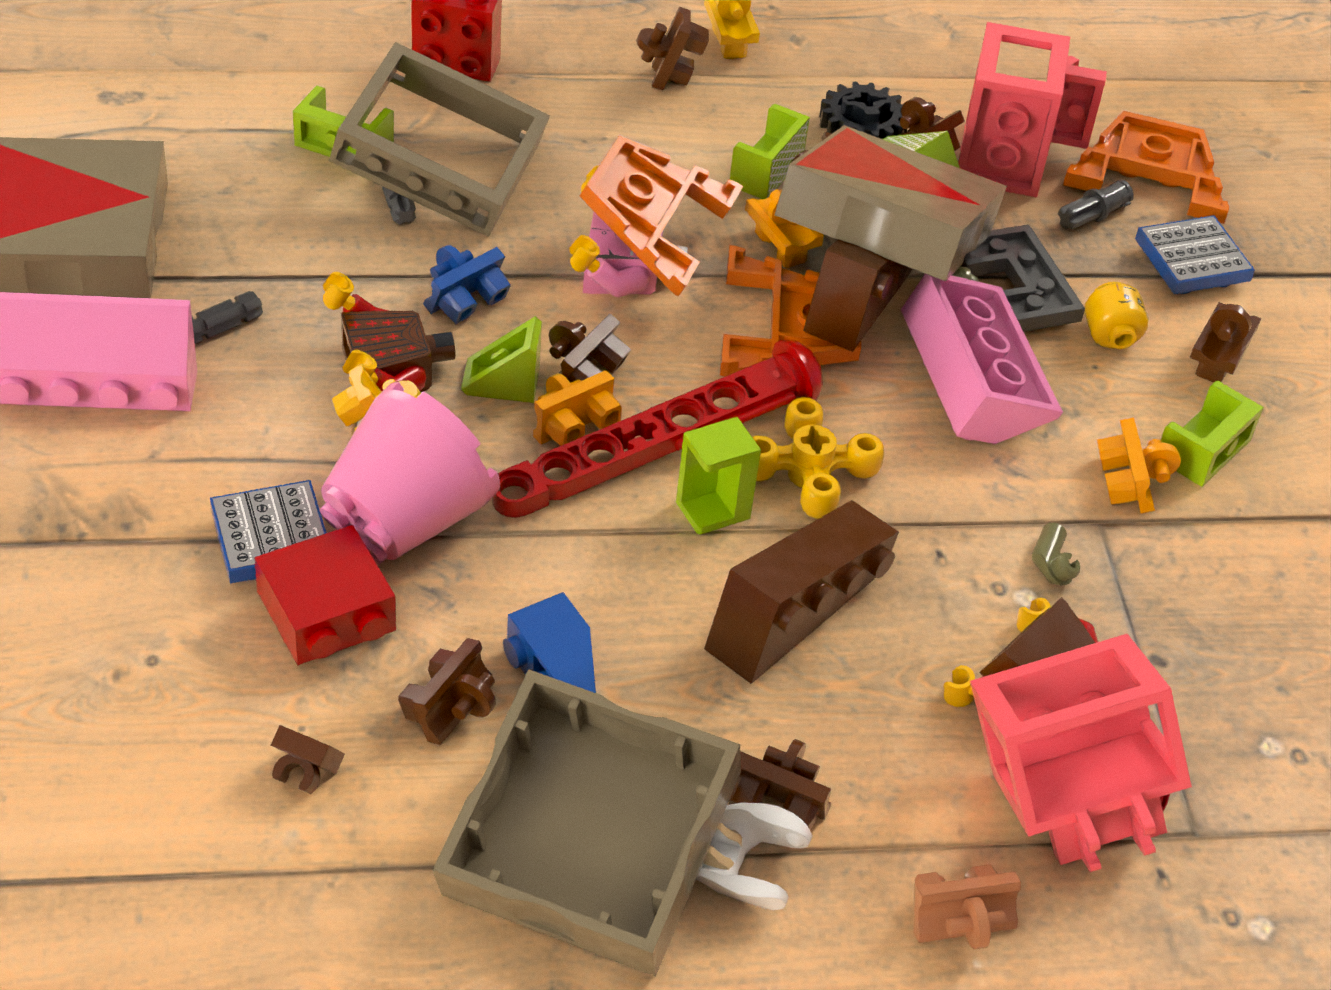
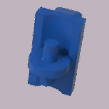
M451 245L440 248L436 253L437 265L430 269L431 276L434 278L431 283L432 296L425 299L423 305L430 314L442 309L457 324L469 318L475 312L478 303L470 294L476 290L488 305H493L503 300L511 287L500 269L505 259L504 254L498 247H495L474 258L469 250L460 253Z

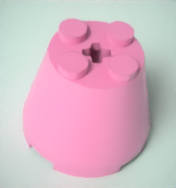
M399 382L388 385L374 399L321 488L325 504L320 508L323 518L336 530L354 525L377 565H380L385 559L395 560L481 509L500 488L498 472L492 468L486 470L479 454L475 450L481 443L466 425L443 404L424 391L417 398L403 392L404 388Z

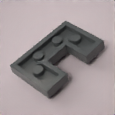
M1029 224L992 230L990 235L975 251L965 255L960 267L971 269V274L975 276L998 272L1006 273L1015 288L1003 291L1023 332L1082 321L1085 307Z

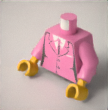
M599 166L593 167L586 175V180L581 186V192ZM594 212L589 237L580 235L569 247V251L572 254L570 258L572 268L577 272H584L583 293L611 294L615 297H622L630 294H652L655 292L658 277ZM677 246L687 253L688 247Z

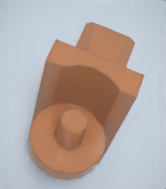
M991 864L974 866L965 873L964 879L945 881L944 877L940 876L937 872L918 874L915 877L914 883L915 912L913 928L917 941L922 943L966 936L972 949L987 948L990 943L991 932L1017 929L1016 900L1021 890V880L1016 872L998 874Z

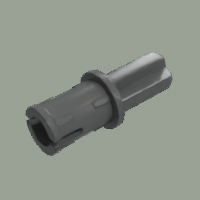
M1117 180L1102 189L1093 188L1087 190L1082 198L1059 209L1060 225L1065 229L1069 227L1075 229L1092 220L1096 222L1105 220L1110 212L1131 204L1130 201L1134 198L1132 187L1125 180Z

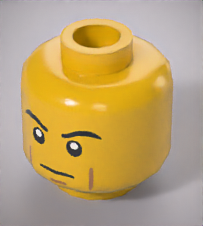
M1115 281L1104 283L1097 287L1085 302L1084 313L1090 334L1094 341L1102 347L1112 349L1128 348L1141 339L1148 329L1149 318L1139 291L1129 284Z

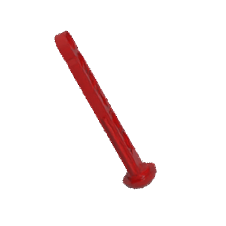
M780 340L774 344L772 358L763 360L542 453L532 464L526 460L498 473L500 488L492 497L493 506L497 512L506 517L518 518L549 506V500L566 499L675 451L682 450L684 432L734 417H738L743 424L801 397L817 401L823 387L821 366L813 352L796 340ZM726 397L735 400L738 405L731 409H722L713 402L718 398ZM678 415H690L697 420V423L692 426L683 427L675 424L672 419ZM596 450H606L614 457L607 462L600 463L591 460L588 455ZM553 468H563L569 471L571 475L565 480L553 481L547 478L545 473ZM511 486H519L528 492L526 496L516 500L508 499L501 494L504 489Z

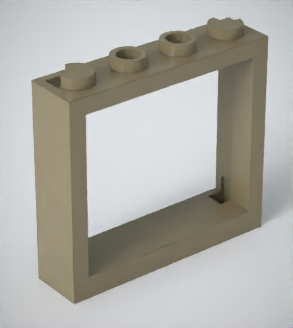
M395 42L339 127L329 162L484 235L490 236L540 143L550 115ZM397 70L406 74L405 77L397 74ZM390 82L520 143L495 190L361 127ZM348 146L357 150L355 155L346 151ZM478 207L488 211V216L477 213Z

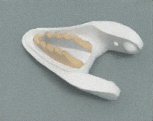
M763 803L727 805L696 880L720 894L769 910L784 909L789 897L784 889L779 885L764 880L738 875V871L745 855L759 843L765 842L790 848H807L812 838L811 831L805 822L794 813L776 805Z

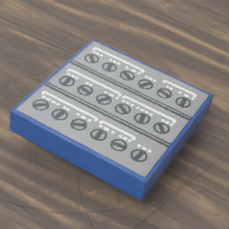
M1214 215L1138 227L1135 240L1173 294H1187L1192 291L1208 288L1227 287L1232 284L1250 282L1252 280L1255 269Z
M311 480L210 497L211 512L230 584L256 580L254 557L327 533Z

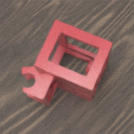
M987 22L958 160L960 169L1007 186L1005 192L1037 198L1051 142L1084 149L1088 148L1106 82L1107 71L1079 67L1080 60L1074 56H1068L1069 36ZM1001 41L1051 50L1046 82L996 73Z
M1128 634L970 681L993 776L1028 837L1049 831L1053 852L1059 864L1063 865L1082 859L1090 872L1102 869L1095 852L1101 850V845L1130 836L1144 856L1156 853V848L1151 838L1167 833L1160 797L1191 788L1192 786L1171 687ZM1157 703L1163 734L1150 718L1149 705Z

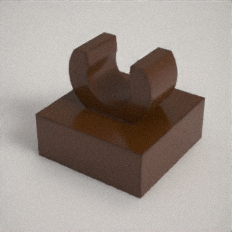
M279 725L270 746L287 753V755H284L276 762L272 776L274 779L286 783L290 772L295 767L302 766L304 777L298 789L312 794L320 783L318 767L336 774L345 753L323 742Z

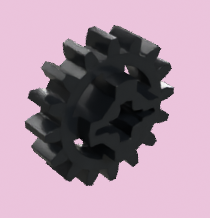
M856 81L852 83V88L839 84L837 85V92L828 90L826 92V99L821 101L819 114L821 118L820 128H827V132L833 134L845 125L880 139H884L887 136L900 135L907 131V129H903L900 125L903 106L901 104L902 96H889L890 88L885 87L879 91L874 89V83L871 82L868 85H860Z

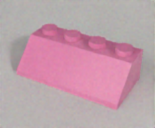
M924 274L901 308V312L956 436L970 441L977 440L997 444L1058 419L1063 411L1002 287L952 275L947 281H943Z
M0 292V404L191 411L197 377V362L190 300Z

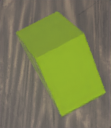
M535 316L468 357L461 391L467 396L534 403L540 370L542 321Z

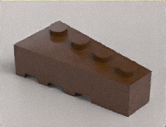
M838 239L826 250L803 331L853 352L914 269L886 259L860 246Z
M851 500L734 566L729 571L704 650L752 684L875 578L882 577L889 570L895 559V553L892 552L899 531Z

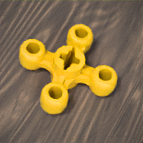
M801 397L789 404L785 415L784 427L787 435L793 439L792 443L785 446H777L771 438L758 435L752 437L761 449L756 481L768 480L777 470H788L790 480L796 486L802 488L800 504L803 511L808 516L819 519L837 509L839 505L841 487L837 479L831 475V472L836 469L846 468L851 475L857 478L866 479L873 477L882 467L884 445L877 436L869 433H860L853 436L848 444H836L837 439L834 433L822 426L823 409L821 405L814 399Z

